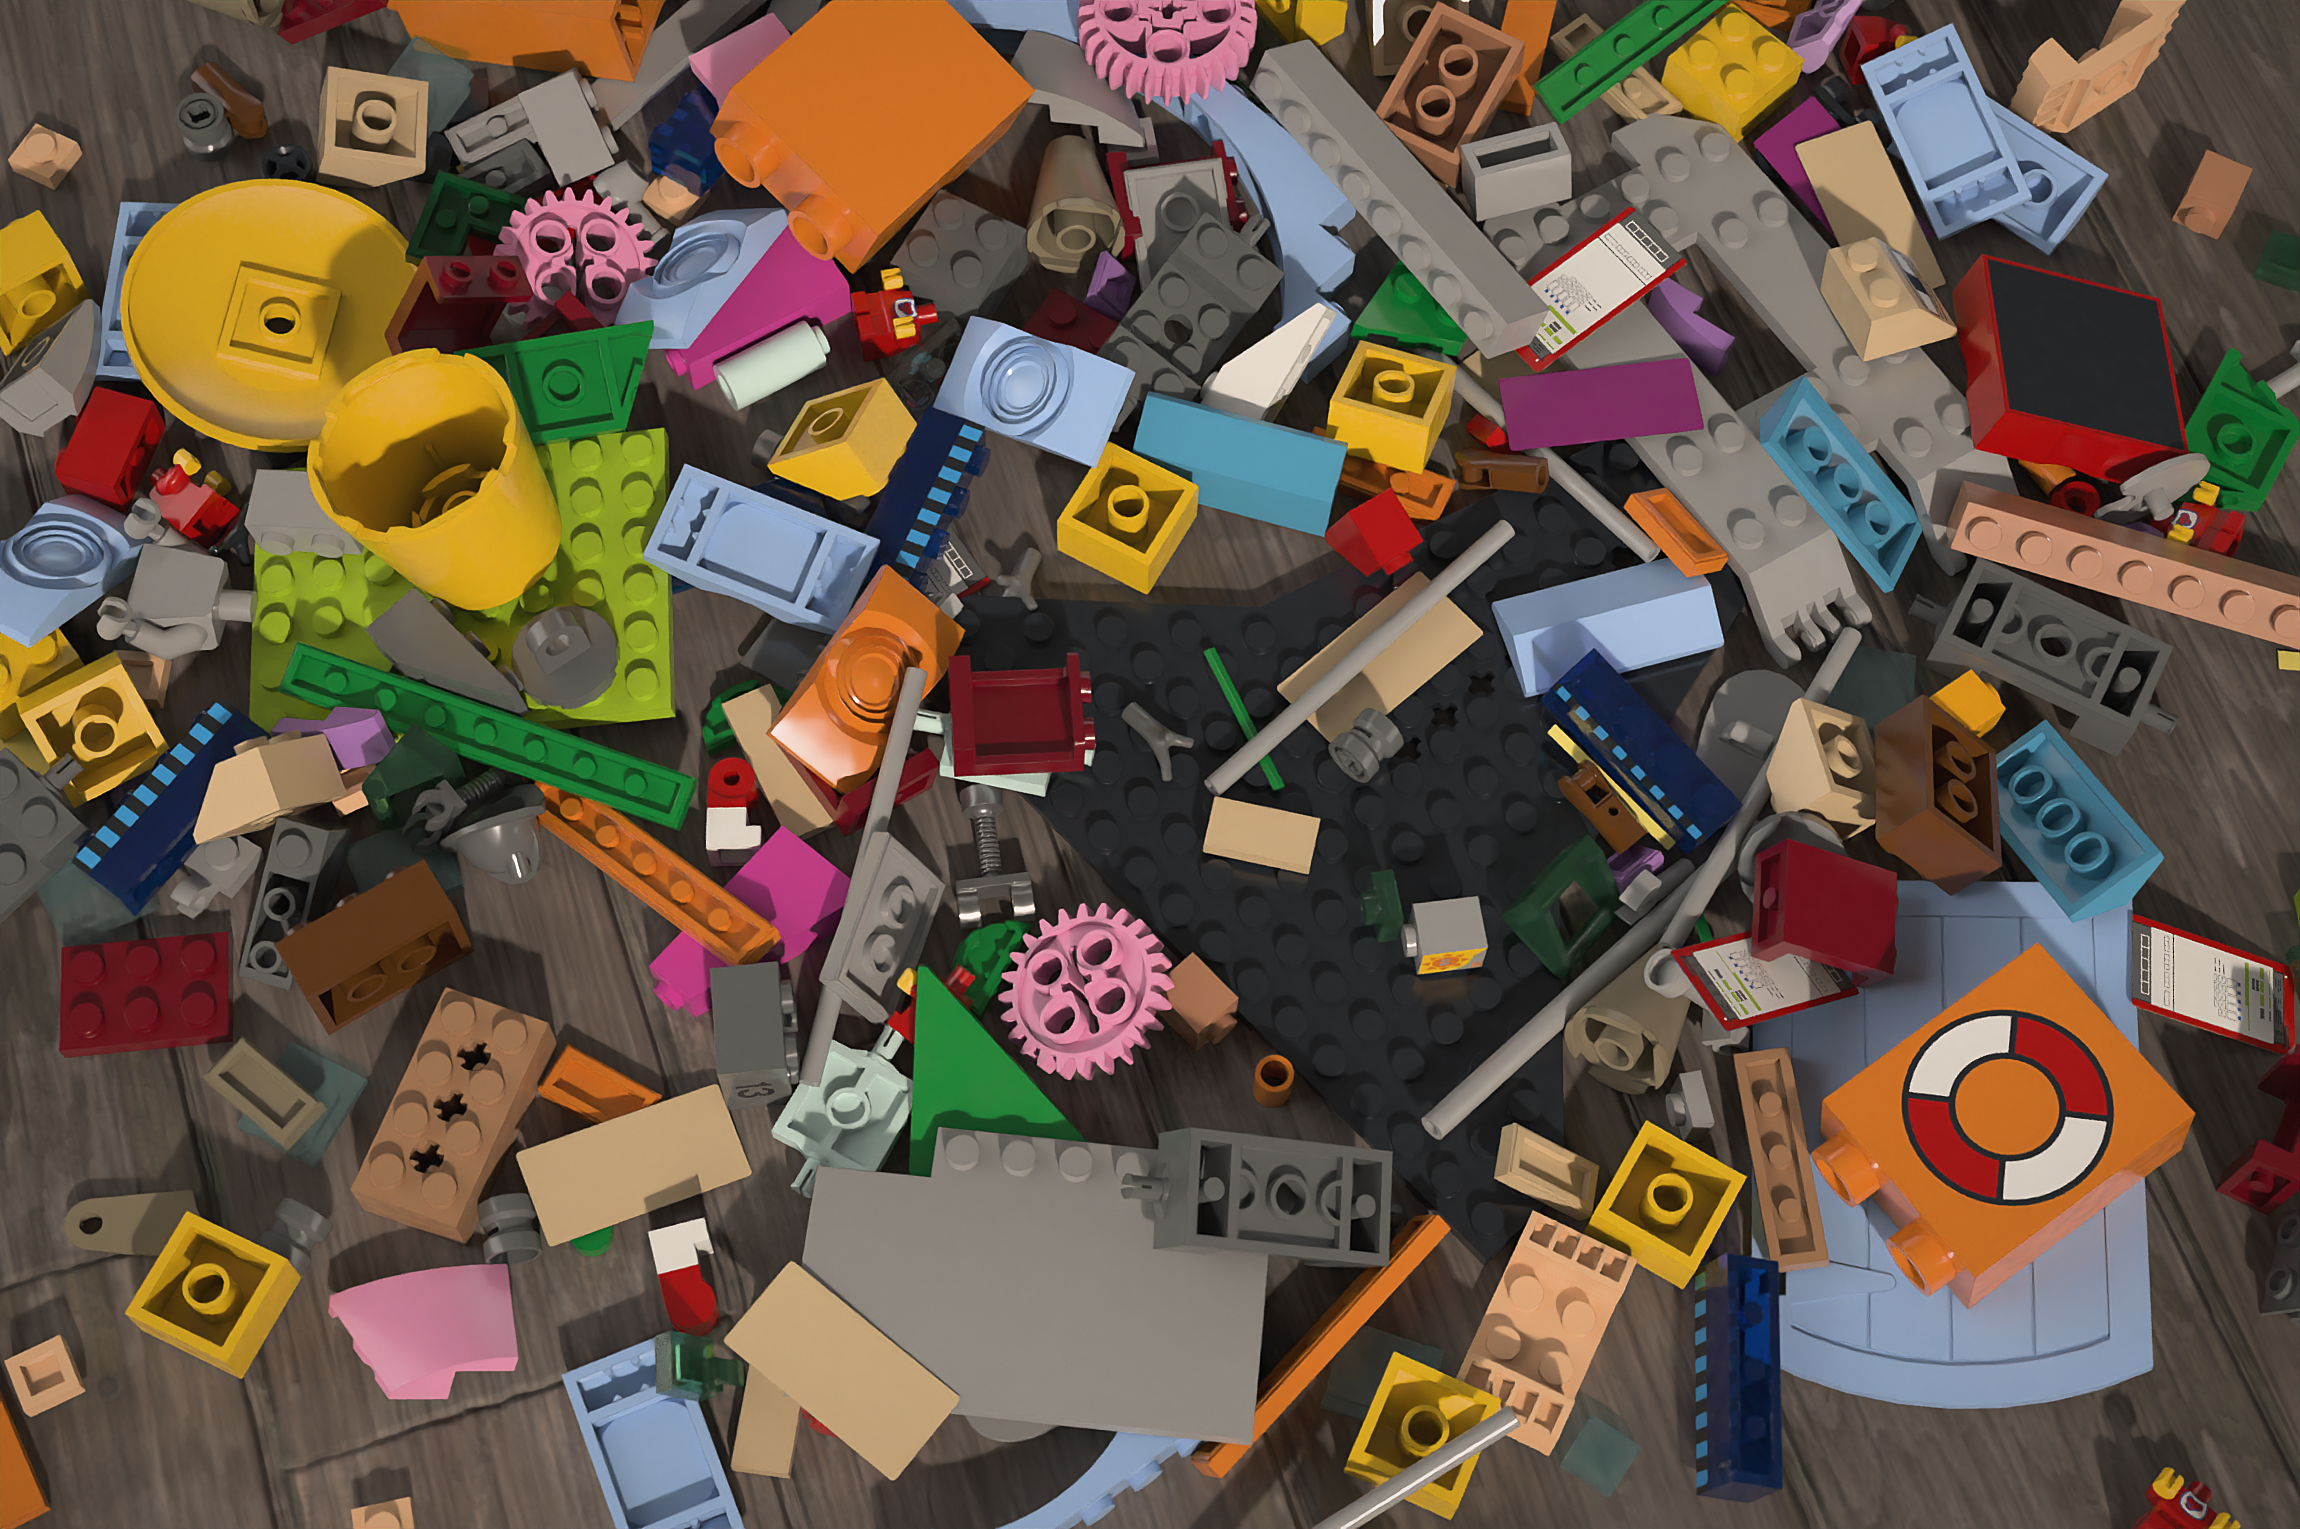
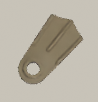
M192 1190L93 1198L83 1200L70 1209L65 1218L64 1230L69 1241L80 1249L158 1258L186 1211L199 1217L201 1216L197 1209L195 1194ZM91 1218L103 1220L102 1227L98 1232L94 1234L83 1233V1225L87 1220Z

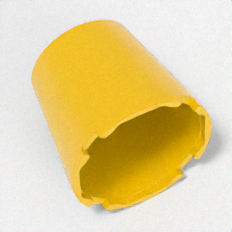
M437 348L411 350L386 358L364 370L348 382L330 401L324 410L328 418L320 431L317 441L310 440L307 456V475L310 488L317 503L336 525L432 599L437 597L447 607L458 610H483L505 604L525 593L543 576L551 565L560 544L561 516L514 395L502 376L492 366L469 353H465L463 357L441 354Z

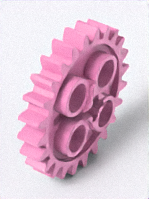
M568 187L562 201L558 202L555 195L548 190L543 198V207L532 198H529L524 208L526 215L516 210L513 211L509 221L512 227H502L499 239L504 244L496 245L493 256L518 255L534 294L529 302L510 303L507 310L508 315L524 312L526 315L522 325L524 331L535 324L538 325L554 310V303L556 301L548 299L543 294L541 288L554 286L564 294L568 290L574 296L576 294V270L573 266H568L573 254V245L567 230L568 228H573L576 231V268L578 271L584 272L579 282V295L581 296L582 304L604 327L614 326L630 284L650 277L649 274L654 273L658 265V260L645 258L653 248V241H638L637 239L644 225L637 223L628 226L625 223L630 211L628 208H624L617 214H614L610 211L612 197L608 196L599 206L593 204L592 190L588 189L583 200L578 201L575 199L571 187ZM542 238L550 239L559 246L560 251L556 253L545 252L537 245L536 241ZM587 238H601L608 244L610 250L604 252L594 250L588 244ZM598 284L606 285L614 292L615 298L607 300L598 297L594 293L592 286Z
M1081 903L1077 912V918H1073L1062 908L1058 914V925L1053 927L1044 919L1039 921L1043 935L1038 939L1028 934L1023 935L1024 942L1029 947L1026 954L1011 952L1010 957L1019 967L1017 971L1005 972L1001 976L1013 987V990L998 995V999L1002 1003L1012 1008L1000 1016L1001 1021L1013 1029L1008 1035L1009 1040L1019 1048L1022 1047L1020 1053L1030 1062L1034 1063L1037 1061V1065L1048 1074H1051L1056 1069V1072L1067 1080L1072 1078L1076 1069L1085 1079L1092 1080L1096 1065H1099L1108 1075L1114 1074V1059L1118 1056L1129 1065L1134 1063L1130 1048L1135 1044L1147 1050L1151 1047L1144 1033L1147 1029L1163 1030L1164 1026L1154 1016L1156 1011L1170 1010L1172 1004L1161 996L1160 993L1175 987V983L1166 974H1163L1164 971L1172 966V962L1163 953H1159L1163 949L1164 944L1154 934L1150 935L1151 929L1141 919L1134 922L1135 918L1123 908L1115 915V912L1106 903H1102L1096 914H1094L1085 903ZM1076 949H1077V960H1078L1077 965H1078V968L1075 966L1074 959H1073V952H1074ZM1112 949L1107 961L1097 965L1100 956L1107 950ZM1062 969L1060 977L1048 985L1051 975L1057 970ZM1083 976H1084L1088 981H1090V983H1087V984H1086V983L1084 982ZM1125 997L1124 1004L1120 1010L1110 1014L1112 1005L1120 998ZM1086 998L1089 1002V1006L1084 1001H1082V999ZM1095 1016H1097L1100 1026L1098 1033L1095 1030ZM1071 1017H1075L1071 1028L1060 1034L1062 1025Z

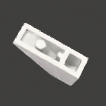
M1317 303L1223 365L1219 373L1213 372L1205 381L1200 391V398L1203 399L1201 405L1273 423L1338 313L1321 303Z

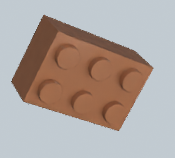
M1438 1L1375 114L1433 178L1455 188L1462 177L1460 145L1483 139L1522 68L1525 42Z

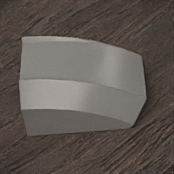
M92 299L84 300L33 336L0 382V417L17 431L45 438L52 426L70 414L78 416L95 380L101 351L102 327L100 307Z

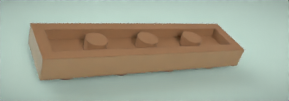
M1789 1046L1733 1054V1064L1771 1273L1829 1266L1828 1251Z

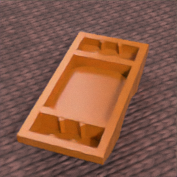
M887 564L881 566L768 729L766 735L842 796L864 785L882 764L906 669L908 667H916L928 673L921 697L922 701L944 676L948 668V656H954L965 629Z

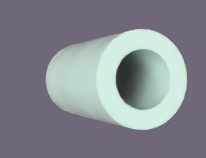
M801 321L715 364L713 370L724 396L733 409L738 411L827 365L825 355L830 353V347L824 333L817 325L810 327L805 321Z

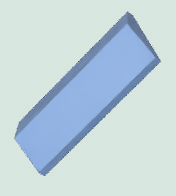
M1986 96L2032 195V200L1990 219L2049 257L2078 223L2108 178V174ZM1892 141L1887 148V152L1902 161Z
M1669 558L1496 601L1491 606L1525 698L1553 691L1552 686L1557 681L1565 688L1722 647L1724 644L1711 584L1704 574L1687 578Z

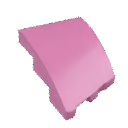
M772 12L690 55L688 59L692 72L714 95L720 110L730 88L788 39L791 34Z
M507 1264L465 1265L410 1272L365 1283L329 1296L327 1304L328 1313L332 1318L338 1316L353 1338V1349L360 1359L374 1370L375 1380L388 1399H448L456 1371H514L518 1360V1349Z

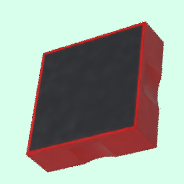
M1981 254L1952 291L1959 347L1967 368L1966 397L1974 449L2036 464L2065 466L2088 474L2091 477L2121 484L2161 462L2189 454L2160 298Z

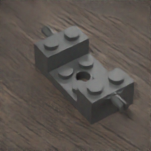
M1205 211L1190 228L1096 353V356L1119 364L1136 373L1112 432H1118L1126 418L1139 427L1146 396L1149 391L1191 402L1200 390V384L1239 331L1259 310L1285 273L1262 256L1257 247H1255L1258 240L1270 227V222L1265 218L1256 230L1252 231L1263 215L1257 212L1252 213L1245 226L1237 233L1229 230ZM1169 320L1181 322L1188 332L1187 342L1177 344L1170 341L1164 332L1165 322Z
M1977 558L1958 596L1949 602L1947 607L1917 594L1908 614H1912L1937 626L1935 629V643L1923 666L1953 680H1956L1970 669L1977 676H1979L1981 671H1985L2074 713L2077 716L2068 734L2115 757L2122 751L2140 722L2170 736L2179 719V715H2174L2150 703L2153 691L2173 650V646L1984 558ZM2043 638H2054L2060 641L2065 647L2066 655L2061 657L2049 655L2042 648L2040 640Z
M4 747L0 751V924L96 835L66 805L62 794L59 792L76 775L84 770L68 753L42 775L30 769L8 748Z
M1190 1127L1159 1133L1158 1166L1154 1177L1127 1173L1121 1182V1185L1141 1187L1121 1189L1124 1199L1133 1198L1153 1201L1155 1210L1153 1249L1195 1254L1221 1252L1300 1259L1305 1260V1265L1351 1270L1389 1266L1390 1227L1398 1228L1403 1220V1217L1390 1216L1403 1213L1400 1204H1391L1393 1151ZM1283 1182L1291 1187L1295 1196L1294 1207L1289 1214L1281 1211L1276 1202L1277 1189Z

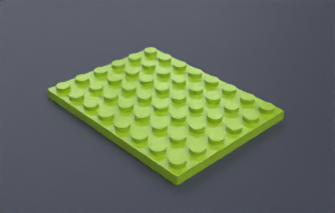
M665 428L611 433L534 447L561 516L562 530L557 553L547 571L530 589L505 604L489 609L468 611L448 607L457 619L453 626L462 635L471 630L490 651L491 655L486 659L496 669L505 664L513 672L511 667L512 646L520 630L536 615L561 606H579L595 611L610 625L620 647V661L618 659V665L615 669L616 676L612 685L595 701L575 709H562L561 706L551 705L546 707L537 704L522 690L519 694L529 710L522 718L556 730L675 717L672 575L643 559V553L670 497L669 438ZM298 467V468H289V469H280V470H285V471H305V472H307V467ZM255 541L253 591L257 593L258 604L255 621L252 622L248 740L261 736H266L267 740L273 738L270 731L281 718L325 721L332 712L283 695L277 691L297 641L404 677L380 653L365 629L413 588L429 602L432 598L365 546L362 555L343 554L338 558H329L318 555L315 552L292 551L288 555H276L261 549ZM391 732L397 746L423 744L420 741Z

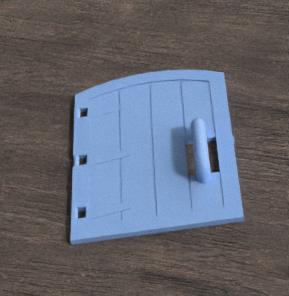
M1897 880L1896 895L1899 906L1895 926L1897 960L1894 966V975L1865 988L1855 986L1859 991L1858 995L1753 1024V1051L1789 1046L1828 1251L1829 1266L1786 1272V1295L1766 1296V1264L1770 1265L1752 1169L1751 1355L1797 1377L1845 1393L1897 1404L1946 1409L2006 1408L2052 1402L2101 1390L2151 1371L2153 1368L2145 1177L1967 1310L1947 1285H1944L1931 1296L1921 1293L1902 1273L1886 1247V1239L1899 1231V1228L1871 1196L1854 1208L1847 1205L1830 1188L1816 1168L1811 1152L1825 1143L1820 1137L1822 1100L2037 942L2139 1051L2137 1007L2132 1005V899L2127 905L2072 923L2039 882L1975 881L1950 896L1933 882ZM1844 970L1852 981V972Z

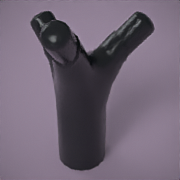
M250 500L244 501L225 533L205 551L216 556L229 549H235L241 566L248 567L251 565L252 562L248 553V537L250 533L244 525Z

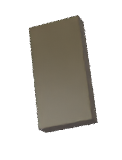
M243 1036L202 1077L209 1086L287 1151L327 1110L319 1099Z

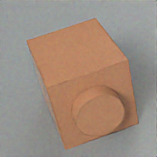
M2207 150L2188 184L2172 221L2182 224L2196 233L2205 234L2218 240L2236 208L2253 169Z
M1192 952L1167 974L1175 983V987L1160 993L1161 996L1172 1004V1008L1157 1012L1197 1051L1208 1041L1212 1044H1217L1235 1027L1237 1021L1234 1018L1237 1012L1238 997Z

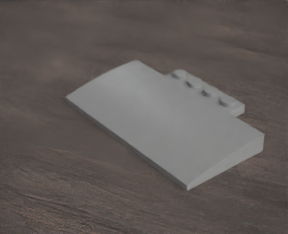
M938 1127L931 1177L817 1166L801 1268L960 1397V1401L949 1414L1252 1446L1268 1256L1232 1252L1195 1254L1153 1249L1155 1222L1153 1201L1133 1198L1124 1199L1121 1189L1141 1187L1121 1185V1182L1127 1173L1154 1177L1158 1166V1150Z

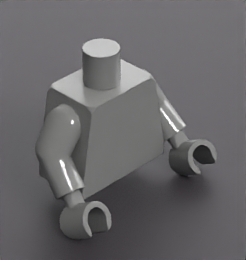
M138 499L131 508L133 513H130L124 521L125 532L135 539H143L149 536L153 541L152 544H143L127 602L118 597H108L97 612L101 619L96 627L100 637L106 640H114L123 634L130 651H146L162 660H172L194 651L213 650L218 647L222 639L226 620L254 622L258 604L256 591L233 589L228 566L224 560L211 555L192 543L170 525L164 527L159 525L158 522L162 515L159 506L150 499Z

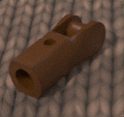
M207 62L194 71L190 77L194 92L209 93L217 97L224 107L227 121L243 138L259 140L267 134L268 123L263 117L265 112L261 101L244 90L216 62Z
M1478 447L1464 448L1455 454L1456 464L1462 468V474L1458 477L1459 487L1465 490L1499 489L1541 494L1549 482L1547 458L1503 454Z
M1582 760L1578 764V771L1571 777L1562 776L1558 780V787L1562 794L1591 822L1618 855H1621L1648 832L1616 795L1600 770L1591 761ZM1590 788L1601 799L1596 805L1585 793Z

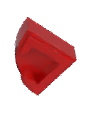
M1478 413L1465 425L1466 431L1480 446L1484 443L1494 452L1523 455L1520 450L1512 451L1510 449L1509 439L1499 426Z

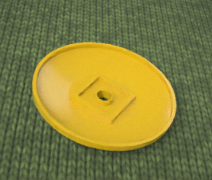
M253 179L218 186L191 197L165 214L151 227L133 253L124 275L120 300L121 326L126 350L134 369L152 395L170 413L199 432L224 443L246 449L281 453L307 452L310 440L317 441L320 431L328 418L324 410L336 394L364 370L386 358L392 357L384 333L419 266L406 262L405 252L409 242L388 220L369 206L334 189L313 183L286 179ZM281 317L289 320L294 325V328L288 333L276 334L271 332L265 324L273 318Z

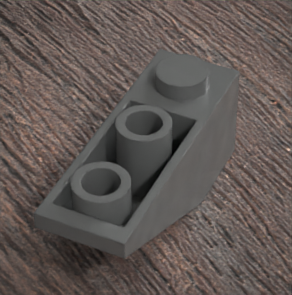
M413 588L365 629L380 653L405 678L520 718L529 712L519 694L525 688L519 678L505 664L496 669L486 659L491 655L488 648L471 630L462 635L453 626L457 619L439 598L435 597L429 602Z
M303 814L277 817L238 976L286 990L294 988L296 981L274 944L284 939L285 934L294 926L305 921L314 922L324 916L339 881L352 828Z

